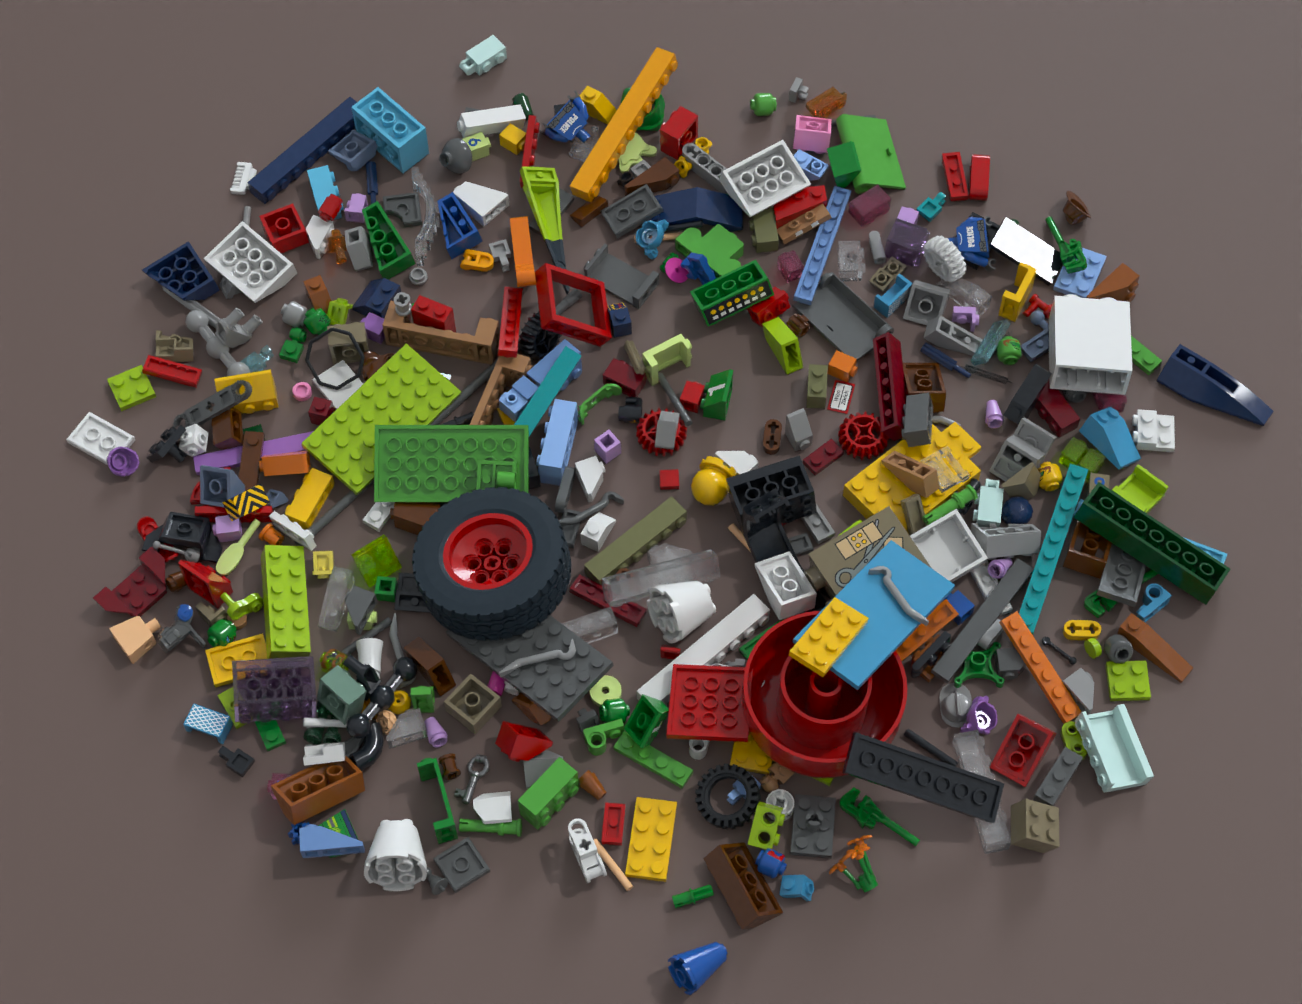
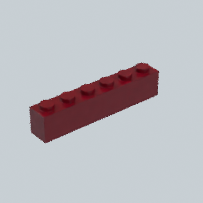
M887 332L873 338L881 430L890 439L896 441L902 438V429H904L903 416H905L903 405L906 404V390L901 342Z

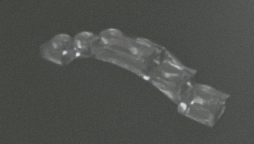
M411 167L413 191L419 192L426 204L425 220L420 233L415 239L417 266H424V259H427V251L431 250V243H434L433 235H437V228L440 227V217H436V213H439L438 202H435L434 195H431V187L427 188V182L423 180V173H419V167Z

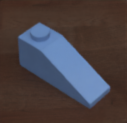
M314 824L299 828L300 853L303 858L365 853L363 842Z

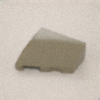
M156 330L155 357L173 362L194 361L192 338L180 337L176 334L165 336L162 335V331Z

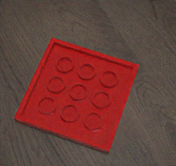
M673 664L667 739L748 742L749 726L742 710V687L745 667ZM753 670L748 679V695L750 704L752 697Z

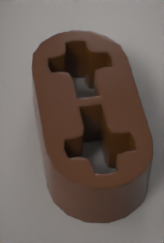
M770 419L765 424L763 450L770 455L776 454L780 449L782 424L776 419ZM772 426H775V434H771ZM770 440H774L773 448L769 447Z

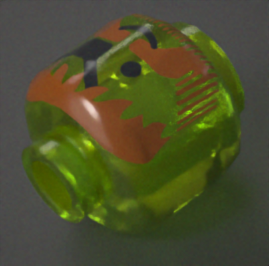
M334 648L328 652H323L319 660L321 670L328 673L339 665L342 669L348 671L349 668L343 665L348 656Z

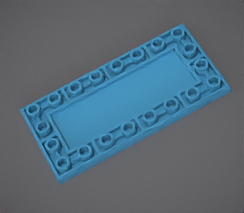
M892 540L835 596L869 618L868 623L829 669L856 690L871 677L921 624L903 611L883 583L885 575L868 574L869 569L877 566H885L890 569L892 582L911 608L925 618L933 612L955 587L952 582ZM828 604L793 639L794 644L798 642Z

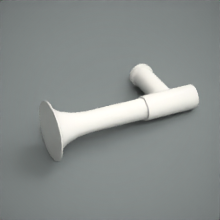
M303 718V727L346 728V725L340 720Z

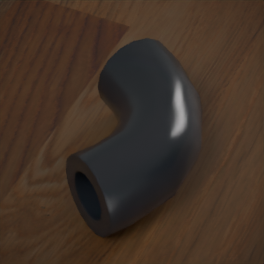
M379 722L371 724V731L364 737L362 748L357 752L351 753L349 756L350 760L361 771L372 766L382 754L384 737Z

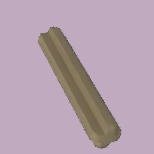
M626 340L624 348L636 374L641 373L643 375L646 367L634 341Z

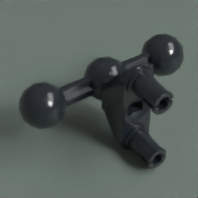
M351 654L346 658L343 665L354 672L357 677L355 681L364 686L366 690L365 701L367 702L370 699L369 705L362 713L354 714L348 718L346 728L351 737L356 739L366 737L371 731V720L379 710H386L393 705L395 700L394 692L400 684L415 678L417 664L413 659L401 657L393 664V675L385 685H380L381 680L372 666L362 664Z

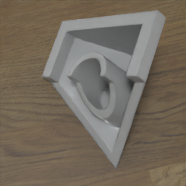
M546 749L529 761L523 760L526 789H529L559 757L562 759L564 757Z

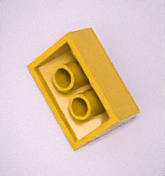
M271 369L214 379L217 392L238 380H244L251 384L252 393L250 397L234 406L241 414L279 408ZM244 385L239 389L240 395L246 391Z

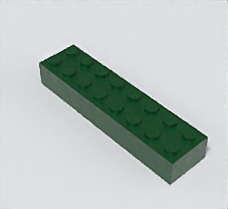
M1100 482L1093 488L1074 516L1082 524L1205 605L1210 601L1231 570Z

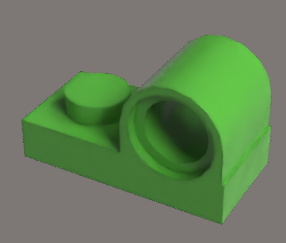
M434 686L411 688L414 713H434Z
M622 719L583 729L584 740L589 752L595 756L602 755L607 748L606 738L614 739L620 737L624 732V724ZM594 741L602 742L600 745L597 746L592 744Z

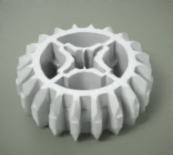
M937 235L927 241L923 248V255L932 272L947 283H953L963 277L966 271V263L961 252L955 247L953 242H950L948 238H944L942 235Z

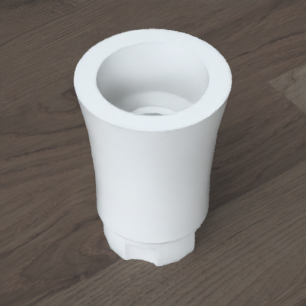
M365 638L356 641L358 661L364 665L369 664L372 666L380 679L383 641L375 638Z

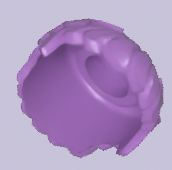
M116 447L107 456L109 469L118 476L125 477L133 474L138 469L140 463L137 453L128 447Z

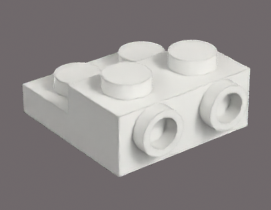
M1138 409L1136 415L1133 414L1132 426H1135L1132 439L1137 450L1174 452V416L1157 415V411Z

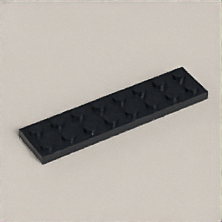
M857 732L852 734L842 773L991 824L995 823L1004 788V783Z

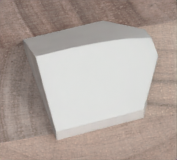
M510 791L484 793L473 799V809L484 824L512 822Z

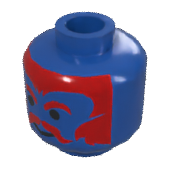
M771 848L762 849L755 862L758 872L772 879L776 878L778 874L783 875L787 864L784 863L785 855Z

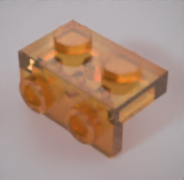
M833 86L806 102L805 107L814 117L826 118L832 112L845 106L847 94L845 92L840 94Z

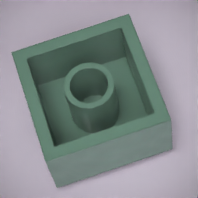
M337 665L320 679L317 700L346 725L349 717L362 711L366 690L361 683L356 682L347 670Z

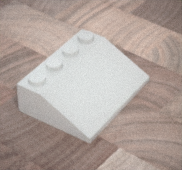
M784 140L722 171L719 178L729 196L749 217L811 185Z
M243 221L204 258L207 263L254 303L285 286L297 274L292 262Z

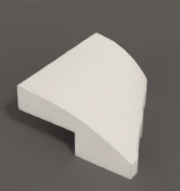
M345 742L323 743L314 746L308 744L304 747V766L345 761Z

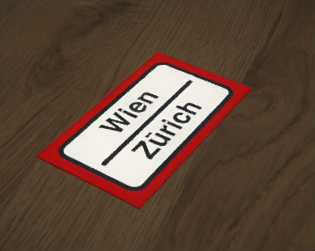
M835 380L827 409L847 414L855 384Z

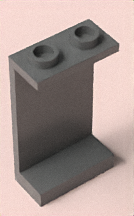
M604 244L601 249L598 248L593 259L584 266L585 276L604 282L605 291L637 309L641 308L659 285V273L652 271L648 276L610 255L607 244Z

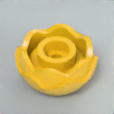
M396 690L394 692V703L388 710L395 714H403L410 709L411 698L405 691Z

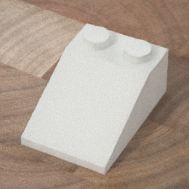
M790 551L755 563L756 571L770 606L779 620L815 608L817 593Z

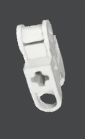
M582 819L572 820L568 825L569 840L586 882L590 883L591 879L601 875L607 876L605 866L598 855L597 847L586 822ZM578 823L584 827V829L578 828L572 831L574 824Z

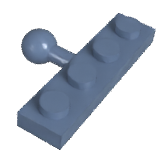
M1039 310L1031 313L1030 320L1034 325H1040L1044 331L1021 345V352L1030 362H1033L1049 351V324L1045 321L1044 313Z

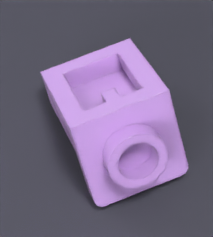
M954 306L952 322L960 324L970 323V332H974L975 325H979V314H976V307Z

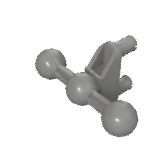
M235 308L226 318H221L217 322L214 334L208 327L209 318L207 314L202 310H192L186 316L185 324L187 328L194 333L201 334L207 342V353L212 358L220 359L228 368L227 376L251 373L245 363L235 361L229 353V347L234 348L248 342L252 338V333L263 321L254 314L244 325H239L237 322L245 315L240 309Z

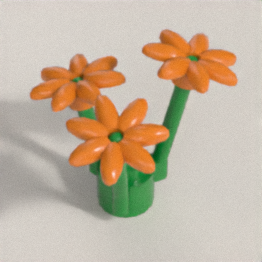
M866 835L860 839L850 840L847 845L850 846L856 843L854 849L847 850V854L830 869L829 874L838 869L854 883L857 890L862 888L864 893L878 886L866 854L870 847L864 843L865 840L873 836ZM849 857L851 859L856 858L864 873L858 876L859 881L853 877L843 863Z

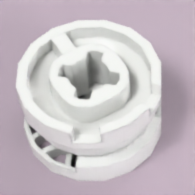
M783 789L774 790L768 795L766 803L782 807V814H785L784 821L788 820L794 812L793 796ZM767 812V815L772 820H775V815L771 812Z

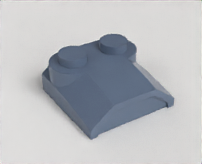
M352 130L334 147L329 149L328 153L346 164L348 170L358 171L376 155L378 146L376 141Z

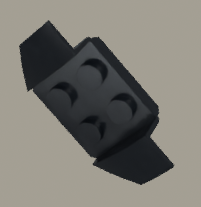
M170 512L162 526L146 535L142 551H147L151 546L153 547L155 541H159L161 544L168 543L201 549V560L215 563L218 562L223 549L211 530L209 518ZM161 548L154 549L159 553Z

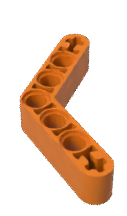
M528 216L510 218L517 286L536 285Z

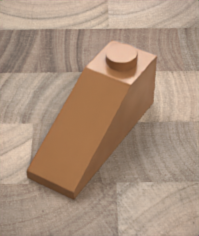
M893 451L881 460L882 464L912 492L927 498L939 489L937 469L896 451Z

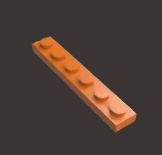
M1018 611L999 622L1063 724L1077 717L1081 710Z

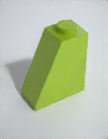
M779 317L762 323L765 339L784 372L790 374L802 369V357L796 335Z

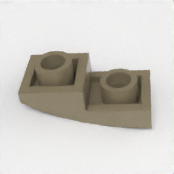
M891 257L883 268L880 267L869 282L884 292L896 281V276L898 274L902 275L907 267L894 257Z

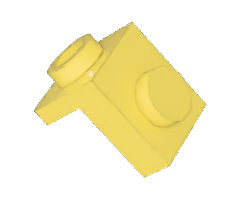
M333 551L313 552L314 571H312V574L317 575L318 579L329 578V574H334Z

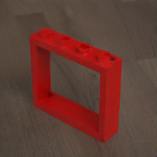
M545 263L535 271L542 329L599 347L612 338L604 282ZM552 281L591 293L595 327L556 315Z

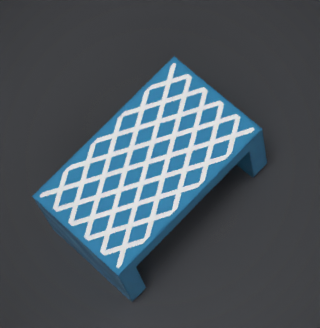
M898 274L896 276V283L883 296L879 294L875 296L873 308L888 318L909 298L913 283L901 274Z
M193 704L183 725L187 732H191L194 729L214 736L220 744H224L233 726V722L228 715Z

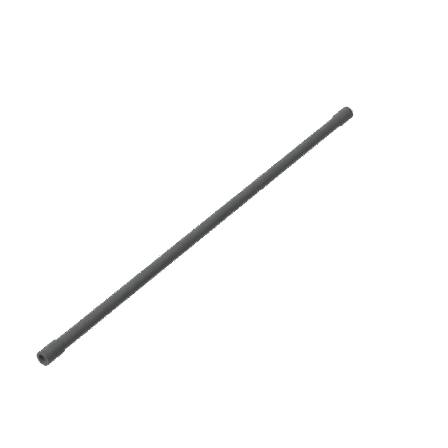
M573 289L555 307L556 315H561L582 297L578 289ZM519 343L517 353L521 351ZM497 360L461 391V395L430 425L441 423L490 378ZM374 480L358 495L353 491L348 492L308 530L315 536L371 486ZM294 540L297 546H303Z

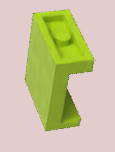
M1137 465L1133 473L1119 487L1116 485L1112 491L1148 514L1164 497L1168 485L1151 474L1147 469Z

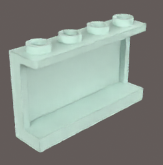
M1124 704L1117 705L1112 711L1089 715L1084 711L1075 719V726L1081 735L1083 747L1087 750L1090 764L1095 770L1098 784L1102 787L1104 793L1146 785L1154 777Z

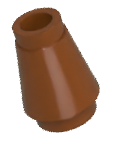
M588 770L578 779L580 787L598 801L606 795L607 792L594 772L592 773Z

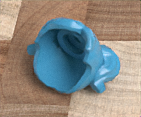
M665 219L658 222L645 221L642 224V228L636 232V242L645 249L644 253L649 259L654 260L658 256L657 247L661 245L664 232L669 226Z

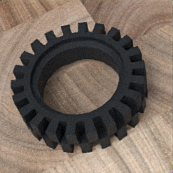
M729 763L724 764V766L719 764L716 765L715 769L710 768L707 775H702V781H698L697 785L699 788L695 791L697 795L695 802L698 804L697 808L701 815L710 824L726 830L727 828L736 829L737 826L742 827L746 821L749 823L751 816H755V810L759 800H761L760 789L756 780L744 768H740L735 764L733 766L729 765ZM723 779L738 780L743 784L746 791V799L742 808L730 815L717 813L710 803L711 790L717 782Z

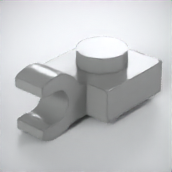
M506 239L490 243L489 249L494 262L500 261L503 273L510 271L507 258H511V252Z

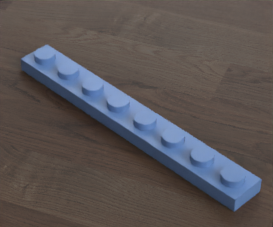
M834 186L826 207L832 218L819 226L793 301L807 305L812 304L850 199L851 190Z

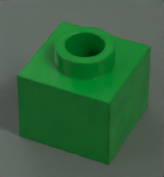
M377 576L374 593L378 601L395 602L396 590L398 588L397 578Z

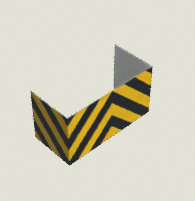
M259 484L222 503L231 521H234L270 503L262 485Z

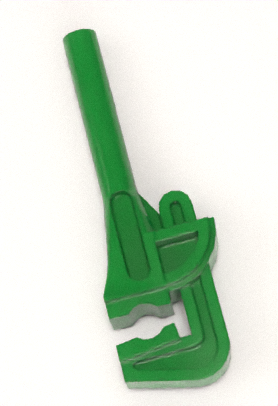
M1047 217L1045 221L1059 246L1060 258L1066 272L1070 274L1085 270L1087 268V261L1082 253L1081 241L1070 239V244L1066 243L1052 217Z
M1152 569L1146 572L1143 576L1142 584L1158 575V573ZM1098 590L1085 598L1084 607L1094 616L1100 618L1105 614V609L1100 603L1110 612L1118 602L1098 596Z
M855 787L841 797L840 808L855 818L862 829L864 826L873 829L876 822H880L915 847L920 842V839L889 819L867 795L864 796L862 802L856 808L854 804L861 791Z

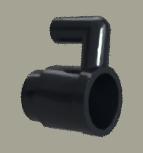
M626 397V404L630 405L619 406V421L639 423L640 418H642V398Z

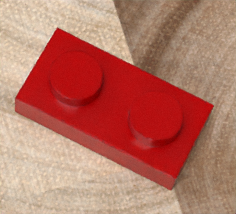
M605 802L602 844L622 846L626 804Z

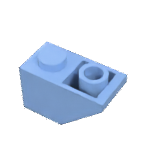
M800 149L794 154V158L809 181L819 180L829 168L828 164Z

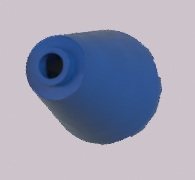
M714 942L673 955L668 959V962H671L668 968L674 982L679 988L683 986L686 989L685 994L692 995L727 960V949L723 944Z

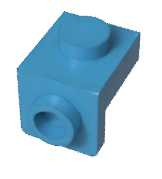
M782 875L779 894L781 897H802L806 901H811L814 892V883L805 875Z

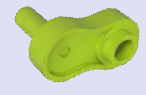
M226 592L220 596L229 607L227 615L232 620H238L245 614L258 612L264 602L258 593H253L236 602Z

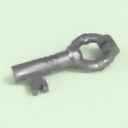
M477 754L467 764L470 780L466 790L456 788L457 793L454 796H462V802L465 804H470L478 779L489 770V761L487 756ZM475 762L485 764L481 772L472 770Z

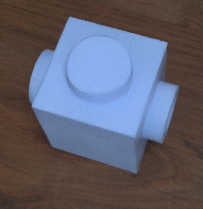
M513 388L503 393L499 399L500 410L514 422L517 421L528 404V401Z

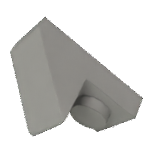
M660 412V418L657 422L655 447L674 450L680 413Z

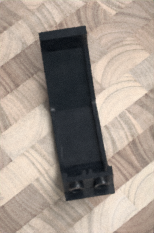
M775 488L743 506L744 538L755 562L757 563L790 551L804 573L780 519V506L784 505L787 507L790 505L788 499L779 495ZM819 590L816 592L815 608L802 613L821 611L826 606V600Z

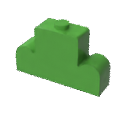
M717 224L703 237L697 228L686 229L675 239V249L686 258L691 252L703 254L707 258L710 268L714 271L715 277L719 278L741 267L738 259L743 256L744 243L734 233Z

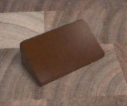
M600 196L594 197L592 202H586L570 214V217L582 228L598 216L601 210L608 207V200Z

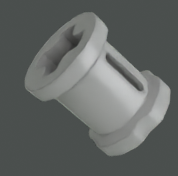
M405 292L397 293L394 297L395 310L399 316H407L411 313L410 296Z

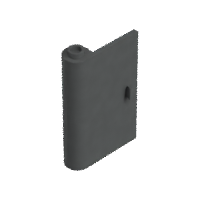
M833 272L825 273L821 277L820 286L815 292L811 305L796 302L792 306L800 315L809 319L808 322L838 351L856 358L857 361L874 349L873 338L887 332L890 334L894 332V329Z

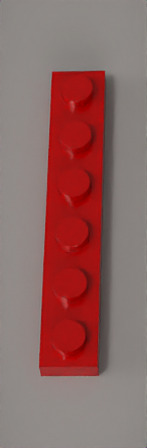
M504 287L498 356L517 358L523 291L521 288Z

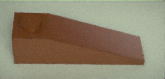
M1131 613L1120 626L1117 634L1127 638L1134 650L1180 683L1193 670V667L1163 638Z

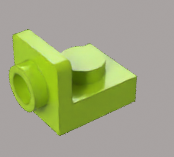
M342 298L330 301L327 316L331 320L330 324H346L348 310L353 308V304H349L348 300Z

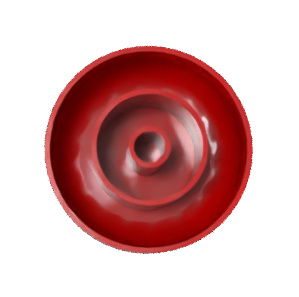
M820 611L805 612L784 619L774 625L754 646L744 672L742 710L754 741L775 763L791 772L808 777H841L848 775L842 773L854 732L889 744L892 743L899 730L906 706L907 678L904 666L896 650L858 690L831 670L822 677L789 656L790 650L795 645L793 639ZM753 670L752 697L750 704L748 695V679Z

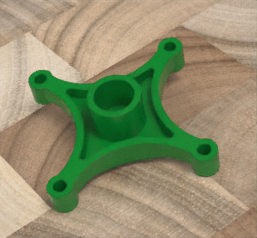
M995 642L991 648L985 651H972L963 663L964 670L962 674L955 678L954 686L960 688L962 683L968 679L984 678L992 680L998 688H1002L1004 686V678L998 676L991 665V659L996 650L1001 648V644Z

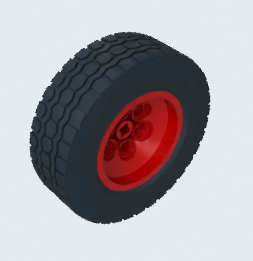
M490 487L485 488V490L477 489L473 490L472 493L467 492L460 495L459 498L456 497L448 501L447 505L441 506L438 512H434L429 521H426L414 545L412 557L413 573L431 615L449 631L473 640L476 638L477 640L486 641L489 639L492 641L500 640V638L513 637L512 635H520L525 633V630L528 629L529 631L536 627L538 623H542L547 619L548 614L551 615L554 612L556 605L559 606L571 578L570 551L559 520L553 511L534 495L532 496L530 493L520 492V490L513 488L508 489L507 487H498V489Z

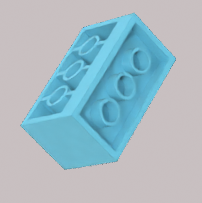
M379 87L351 107L356 131L376 141L378 146L376 150L402 173L429 154L426 128Z

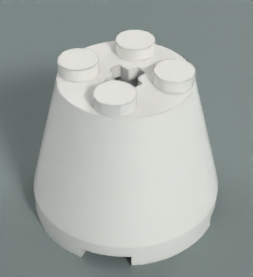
M699 581L664 584L649 589L650 599L647 600V607L655 628L659 627L663 632V639L668 643H676L682 640L709 619L712 614L716 613V607L710 597V587Z
M383 820L380 822L364 864V876L369 883L374 882L381 885L383 890L406 891L413 889L414 885L420 881H425L427 864L418 830L413 825L412 820Z

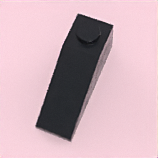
M1035 364L1011 400L1003 416L1018 425L1022 418L1028 419L1052 373Z

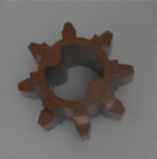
M795 313L786 322L787 327L798 338L803 337L810 329V325L807 323L809 319L798 313Z

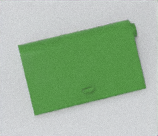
M848 114L840 115L836 119V125L841 143L854 142L861 167V172L852 180L855 192L864 194L869 192L874 186L905 190V182L886 119Z

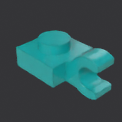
M939 192L933 200L928 197L917 207V211H919L922 217L931 222L942 211V205L946 202L944 200L946 195Z

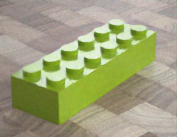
M265 545L261 554L267 661L307 662L311 653L304 546Z

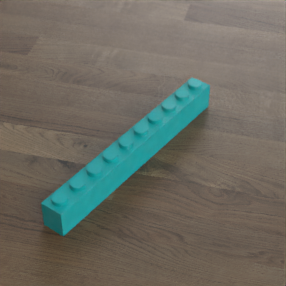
M1071 463L1019 612L1032 635L1034 634L1089 470Z

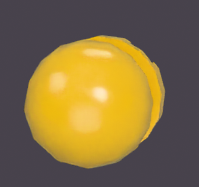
M707 456L706 460L702 459L699 465L700 471L693 477L691 483L692 495L703 505H715L722 502L728 494L726 478L737 475L734 467L731 466L729 469L723 465L724 460L712 456Z

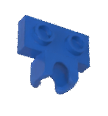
M691 252L680 265L689 271L686 275L687 278L694 280L699 278L702 285L716 279L714 271L707 263L708 260L703 254Z

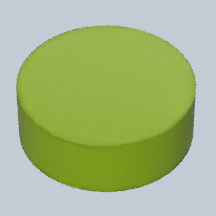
M1090 638L1084 642L1085 650L1091 658L1094 659L1101 656L1102 648L1095 638Z

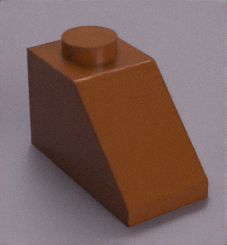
M321 275L303 281L312 307L314 309L322 308L327 314L331 298Z

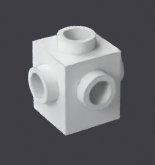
M197 424L186 427V431L180 437L179 448L191 457L206 452L208 432Z

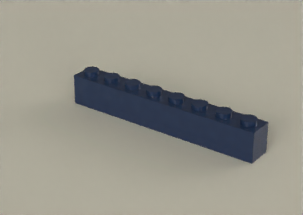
M351 97L347 98L248 181L250 193L266 204L268 201L273 200L281 190L286 189L294 179L299 178L307 168L312 167L320 157L325 156L329 149L355 129L351 107L357 101Z

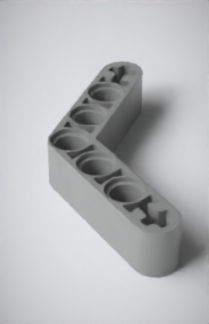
M693 143L685 144L682 148V156L685 157L688 163H692L691 170L719 192L728 194L719 180L722 171L727 168Z

